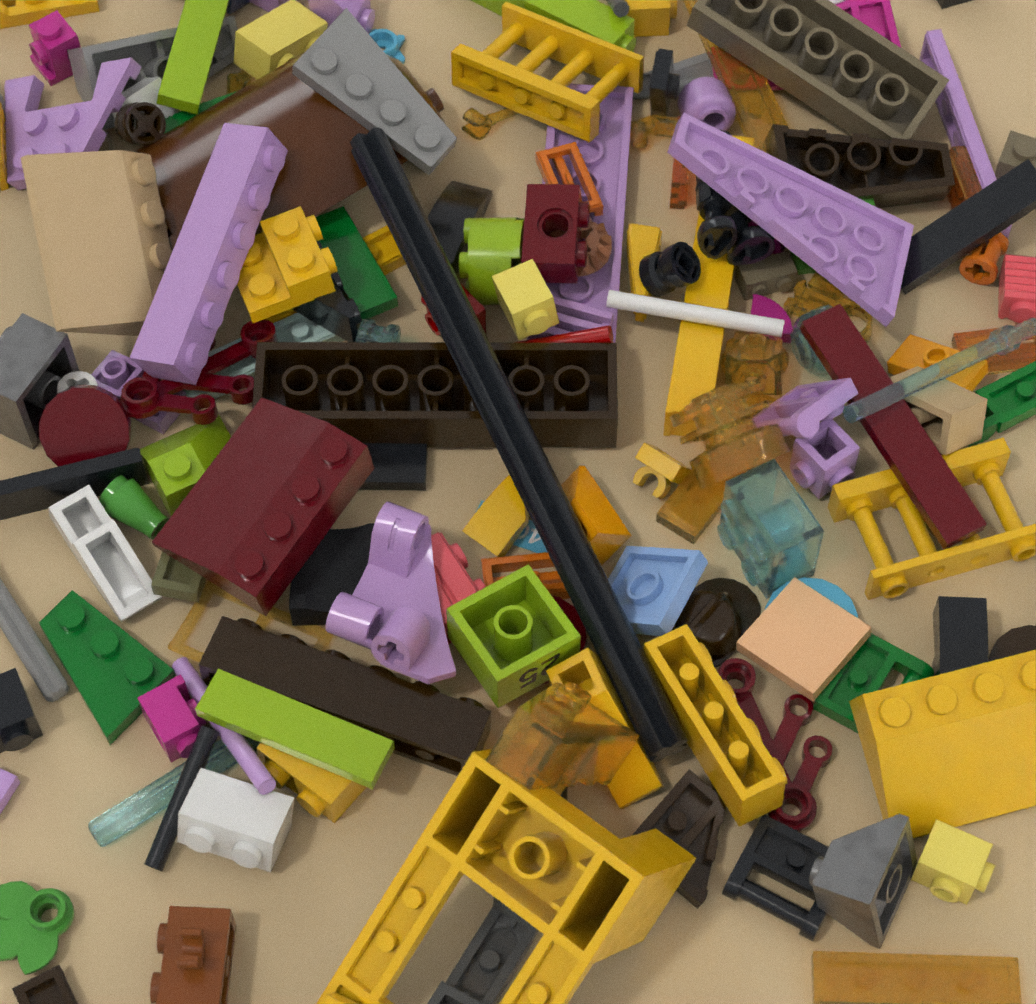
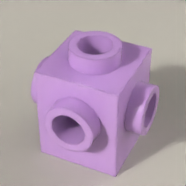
M833 419L820 422V428L815 436L795 439L789 467L791 474L801 487L809 488L820 499L832 490V485L854 479L860 447Z

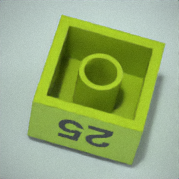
M529 564L446 608L449 639L497 708L550 680L546 670L580 652L581 635Z

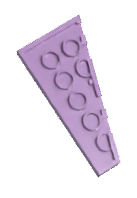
M686 113L682 114L676 123L667 153L886 327L895 317L914 225Z

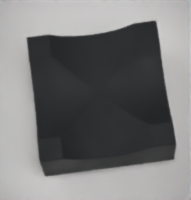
M374 523L347 529H330L291 582L289 611L293 626L326 625L329 610L340 592L353 594L368 564Z

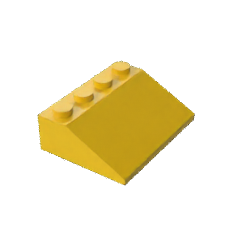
M1036 650L862 694L849 701L883 820L897 814L909 817L913 838L930 834L936 819L953 827H958L1036 806Z

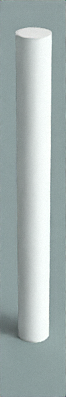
M609 290L606 307L781 338L785 321Z

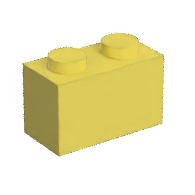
M289 0L235 31L233 63L258 80L306 52L328 28V22L298 1Z

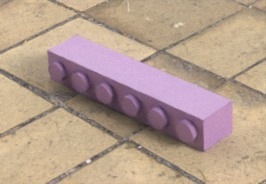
M224 123L130 355V359L153 378L196 385L202 368L207 363L208 353L216 332L223 322L224 312L233 289L238 284L240 271L247 253L254 243L258 225L264 210L269 205L270 195L279 172L285 164L288 150L268 127Z

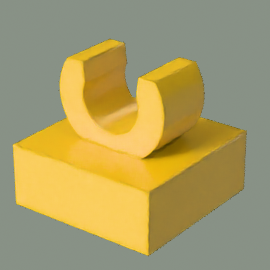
M644 442L635 458L647 466L637 470L633 483L642 487L649 476L655 475L658 479V486L652 495L662 499L669 493L671 482L684 485L693 470L658 447Z

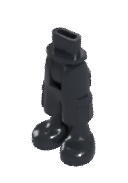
M696 176V206L700 216L705 220L697 232V240L702 253L707 258L714 260L726 254L728 263L735 266L757 263L769 257L775 249L774 237L760 226L749 227L748 223L752 221L749 217Z

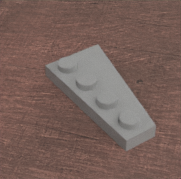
M347 8L293 65V75L368 131L375 127L383 129L392 148L426 174L430 175L455 147L457 137Z

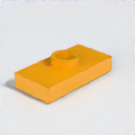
M912 334L905 339L887 361L888 373L897 375L919 366L972 392L988 373L987 360Z

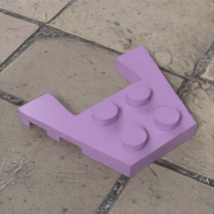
M131 57L101 63L91 101L39 110L38 106L44 83L35 75L6 80L7 182L17 190L27 189L20 159L25 155L98 151L107 135L102 129L110 113L120 111L126 99L121 93L129 78L136 80L141 66Z

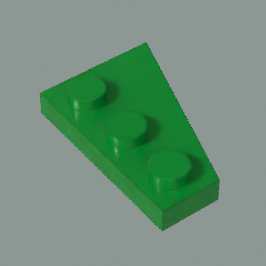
M73 590L39 622L43 633L74 682L89 711L97 721L109 745L143 713L137 697L176 677L174 670Z

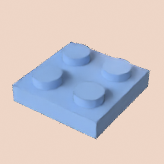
M626 546L608 580L635 634L661 636L672 631L708 564L707 559L700 550Z

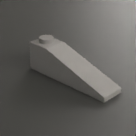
M234 15L224 18L208 78L234 62L235 31L238 30ZM177 27L67 50L76 88L83 102L92 100L101 63L131 57L141 66L136 80L129 78L122 92L144 78L160 77L162 80ZM110 113L102 130L115 127V118L112 113Z

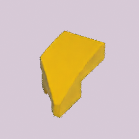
M510 474L490 494L462 530L497 557H504L529 523V520H531Z

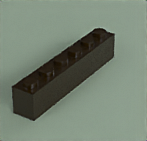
M222 616L198 664L202 680L207 686L219 668L394 741L395 747L392 753L455 776L459 775L472 752L483 750L491 731V711L485 709L480 702L468 697L456 699L440 693L431 684L421 681L411 683L399 679L384 667L371 665L368 668L351 662L345 654L331 649L325 650V652L307 646L303 640L296 636L272 634L264 631L257 623L244 618H239L236 621Z

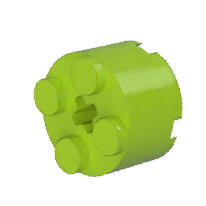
M465 218L464 241L465 244H468V252H460L459 274L461 278H468L465 288L481 305H500L492 276L521 264L525 218Z

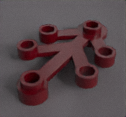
M267 319L252 323L251 320L244 324L240 332L242 341L208 357L196 385L170 380L161 381V379L153 378L144 371L142 377L131 379L123 386L119 399L120 404L124 407L129 417L135 419L148 418L159 411L191 414L192 420L196 424L206 425L212 423L218 417L217 405L212 396L201 394L193 398L173 394L186 389L230 394L232 401L239 405L253 402V377L246 374L235 377L213 374L249 356L256 359L257 342H278L274 324ZM215 338L209 351H211L216 345Z
M740 658L726 660L719 667L718 674L722 680L727 682L731 679H737L743 683L744 686L742 688H732L737 703L745 716L752 719L766 749L772 757H775L780 762L787 776L788 782L785 785L783 804L781 807L769 812L768 816L801 832L807 829L815 819L817 805L810 791L819 770L830 761L832 745L823 736L815 735L809 737L802 749L803 762L793 782H791L784 763L800 728L808 724L813 712L811 700L802 694H793L786 699L782 722L772 740L752 695L756 680L753 666ZM799 705L806 710V714L802 716L794 715L790 711V707ZM811 747H820L826 755L816 758L809 753V749ZM792 804L799 809L800 813L796 816H790L783 811L782 807Z

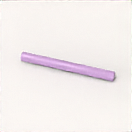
M179 658L173 663L172 669L176 676L181 674L190 696L198 704L208 686L187 658ZM209 721L214 730L219 732V737L258 792L264 795L273 791L276 787L275 779L244 736Z

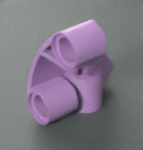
M388 501L382 506L376 517L372 530L368 564L352 595L340 592L334 600L327 616L326 631L370 649L374 658L381 665L426 684H431L455 677L456 668L450 652L440 608L429 518L426 515Z

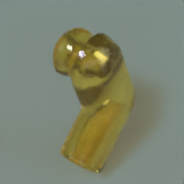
M652 114L631 121L629 147L645 148L648 145V135L672 138L676 123L680 117Z

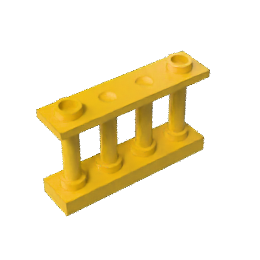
M505 2L502 5V34L481 52L460 43L451 51L452 85L590 143L599 134L600 103L617 86L634 87L633 92L638 94L643 90L644 56ZM514 44L532 50L516 66L499 59ZM548 58L566 64L551 80L533 73ZM582 72L601 78L586 94L568 88Z
M1004 437L963 448L947 455L942 454L941 456L962 487L975 483L983 485L1005 532L983 539L980 538L979 534H976L962 541V545L937 551L921 514L891 469L832 485L827 508L833 522L846 519L856 522L876 568L870 570L864 593L868 600L881 596L887 599L895 598L912 587L1010 559L1017 562L1024 561L1036 555V524L1023 527L1000 479V476H1003L1011 454ZM889 507L898 509L919 557L894 564L872 513Z

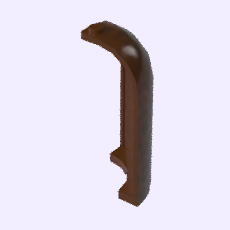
M304 53L163 134L161 139L154 144L144 145L134 151L151 155L172 251L224 123L268 127L288 150L284 167L279 172L270 195L269 205L264 210L260 221L301 206L305 217L313 214L317 216L368 186L351 152L353 148L350 141L358 133L367 134L369 131L292 74L293 65ZM385 53L444 122L439 113L444 110V106L433 88L424 91L400 60ZM394 150L401 165L408 161ZM260 223L255 235L263 232Z

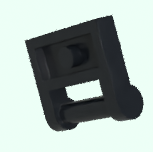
M763 815L732 870L722 895L734 901L738 897L797 927L800 929L799 935L813 941L827 913L818 907L813 887L809 884V877L815 860L818 856L825 857L829 847L767 815ZM752 869L814 900L815 902L810 911L748 880Z

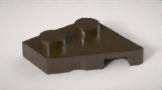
M689 769L632 835L656 828L696 857V860L676 891L698 909L707 898L708 879L712 863L715 861L718 847L717 838L720 826L723 824L726 805L715 790Z

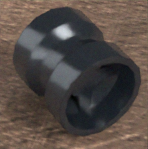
M681 241L666 247L663 252L657 251L643 257L639 265V275L643 286L650 294L657 297L673 292L676 287L682 288L697 282L701 273L697 253L690 245Z

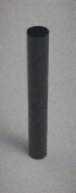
M200 726L144 865L163 872L177 837L178 812L200 768L205 769L218 737V731Z

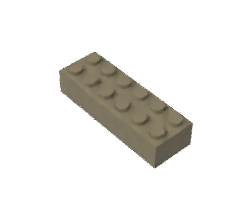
M698 0L693 6L687 23L689 28L850 134H867L869 138L891 140L892 138L910 139L949 81L948 78L829 0Z

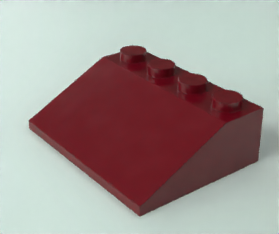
M261 397L154 538L152 544L262 615L267 616L373 471L374 465L368 447L326 421Z

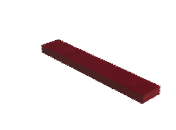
M838 304L802 321L800 331L832 380L851 377L859 394L847 401V403L942 548L948 549L983 531L987 523L842 305Z

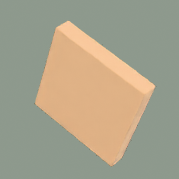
M794 577L737 640L736 650L814 702L871 636V626Z

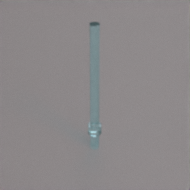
M1036 318L1027 319L1015 326H1002L992 331L988 339L843 408L844 418L849 423H855L995 354L1006 355L1018 349L1022 341L1036 335Z

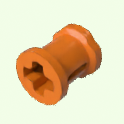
M1000 232L989 239L987 247L984 242L969 252V255L965 256L960 263L959 271L961 275L968 281L978 285L993 283L999 272L997 267L999 258L1006 254L1009 247L1008 238Z

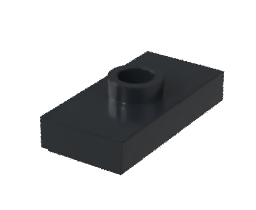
M659 48L656 51L649 85L652 118L667 120L670 99H677L680 75L674 74L673 50Z

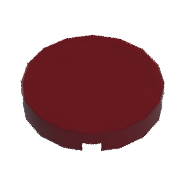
M75 385L59 392L45 406L39 421V439L46 455L59 467L127 450L131 440V420L124 407L119 403L120 400L112 392L96 385Z

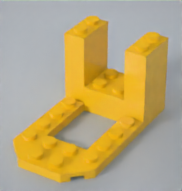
M537 742L474 751L316 1004H323L326 994L336 992L359 1004H394L386 998L463 874L543 933L542 938L500 1004H568L594 963L644 941L693 865L696 857L656 828L622 839L609 832L560 796L576 770Z

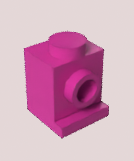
M56 10L29 24L33 42L29 44L32 55H30L31 62L50 86L73 75L67 50L80 47L78 35Z
M180 674L137 697L147 723L170 762L181 757L188 758L200 726L206 724L205 719L197 716L195 710L197 703L193 698L190 699L186 683Z

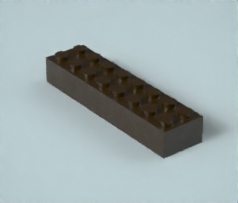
M257 342L252 409L262 397L326 421L362 443L427 444V447H496L445 342ZM490 343L542 447L616 448L618 426L617 343Z

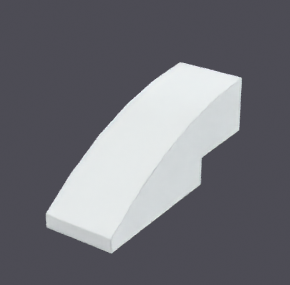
M90 485L48 507L49 517L121 622L162 599V596L153 594L150 576L114 519H110Z

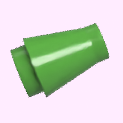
M123 475L116 477L109 483L99 498L109 517L145 534L151 540L157 536L169 520L134 478L128 480Z

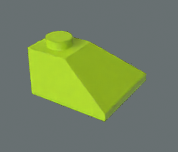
M220 415L210 424L193 425L140 448L145 469L170 517L231 438Z

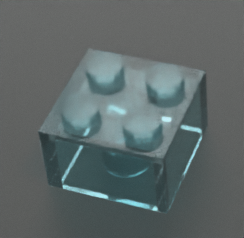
M772 459L725 482L723 502H721L720 524L717 527V531L723 545L728 550L733 549L741 560V568L749 584L753 587L758 586L765 598L768 599L774 591L786 582L791 581L794 577L799 579L814 576L824 530L776 460Z

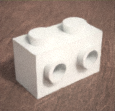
M200 768L178 812L177 842L187 845L190 849L199 853L209 852L231 859L245 868H258L271 872L292 826L294 797L276 791L262 795L251 783Z

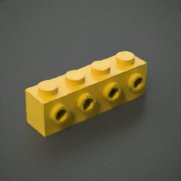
M687 624L644 643V652L688 738L687 744L738 826L740 827L781 807L785 785L788 782L786 773L780 762L775 757H772L766 749L755 723L743 713L730 684L726 680H722L705 645L697 641Z

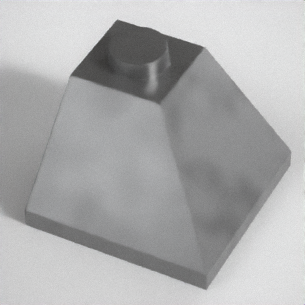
M897 814L832 840L825 857L818 856L810 872L809 884L813 887L818 907L870 946L878 949L883 944L917 866L909 817Z

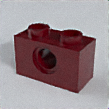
M527 184L521 263L533 259L545 283L578 284L579 267H586L587 241H580L581 228H589L590 204L589 202L582 201L580 185ZM556 230L566 232L564 235L556 238L548 236Z

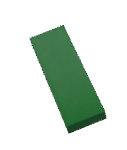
M342 206L315 217L323 236V240L319 242L322 248L329 247L344 288L342 294L346 300L352 298L355 301L362 321L398 307V298L345 207Z

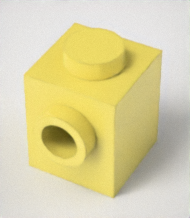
M533 259L492 276L498 302L519 341L531 335L541 334L548 328L559 324L553 295Z
M936 819L911 880L928 887L930 892L941 900L952 903L959 901L967 905L974 889L984 893L995 865L987 862V858L993 844Z

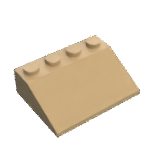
M125 150L33 154L21 157L56 332L138 336L172 254L165 225V213L161 206L156 182V171L151 155Z

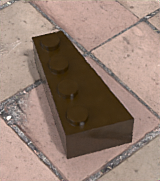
M778 124L772 125L765 139L768 154L861 200L873 198L877 208L944 200L955 186L949 148L946 143L892 138L891 140L869 138L867 134L853 133L851 136L827 133V130L814 128L804 131L788 129L787 125Z

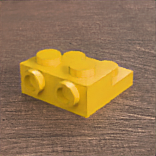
M301 206L260 221L263 232L255 235L254 243L247 253L237 284L252 323L308 303L317 297L335 292L331 274L338 272L337 266L329 247L320 249L317 241L323 240V236L314 214L305 217Z

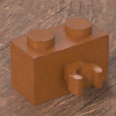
M186 906L169 907L167 923H160L158 928L157 952L158 954H163L161 972H154L150 985L151 1004H227L236 935V923L231 909Z

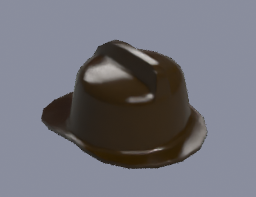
M727 578L706 580L694 588L672 630L687 624L697 641L702 642L712 658L713 666L718 667L736 651L737 640L760 616L761 607L757 596L743 583Z

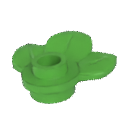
M22 881L1 884L0 961L12 960L18 957L20 968L25 975L37 972L47 966L57 953L59 936L66 932L73 922L74 906L70 898L63 891L54 888L36 891L32 886ZM46 910H58L56 918L52 921H41L42 914Z

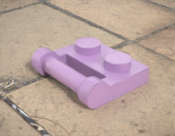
M851 377L798 385L750 418L745 426L746 437L755 444L767 443L773 437L790 435L799 439L811 438L818 433L820 428L819 421H828L846 410L844 404L859 393Z

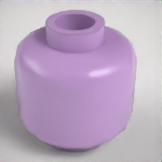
M700 77L685 85L679 93L677 105L681 116L683 113H686L723 131L729 130L736 116L735 104L728 88L721 80L714 77Z

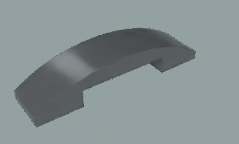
M494 897L493 907L446 982H440L427 1004H496L539 930Z

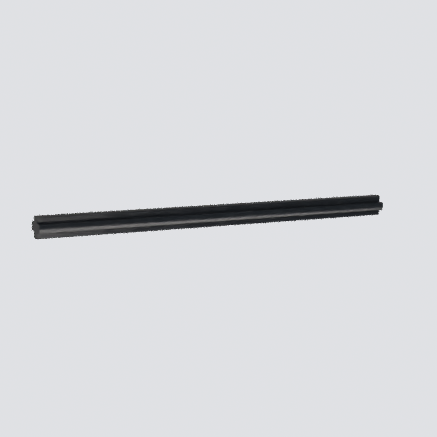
M375 127L367 134L358 133L350 141L353 148L351 152L650 762L661 761L668 755L677 754L687 747L686 742L688 738L384 130Z

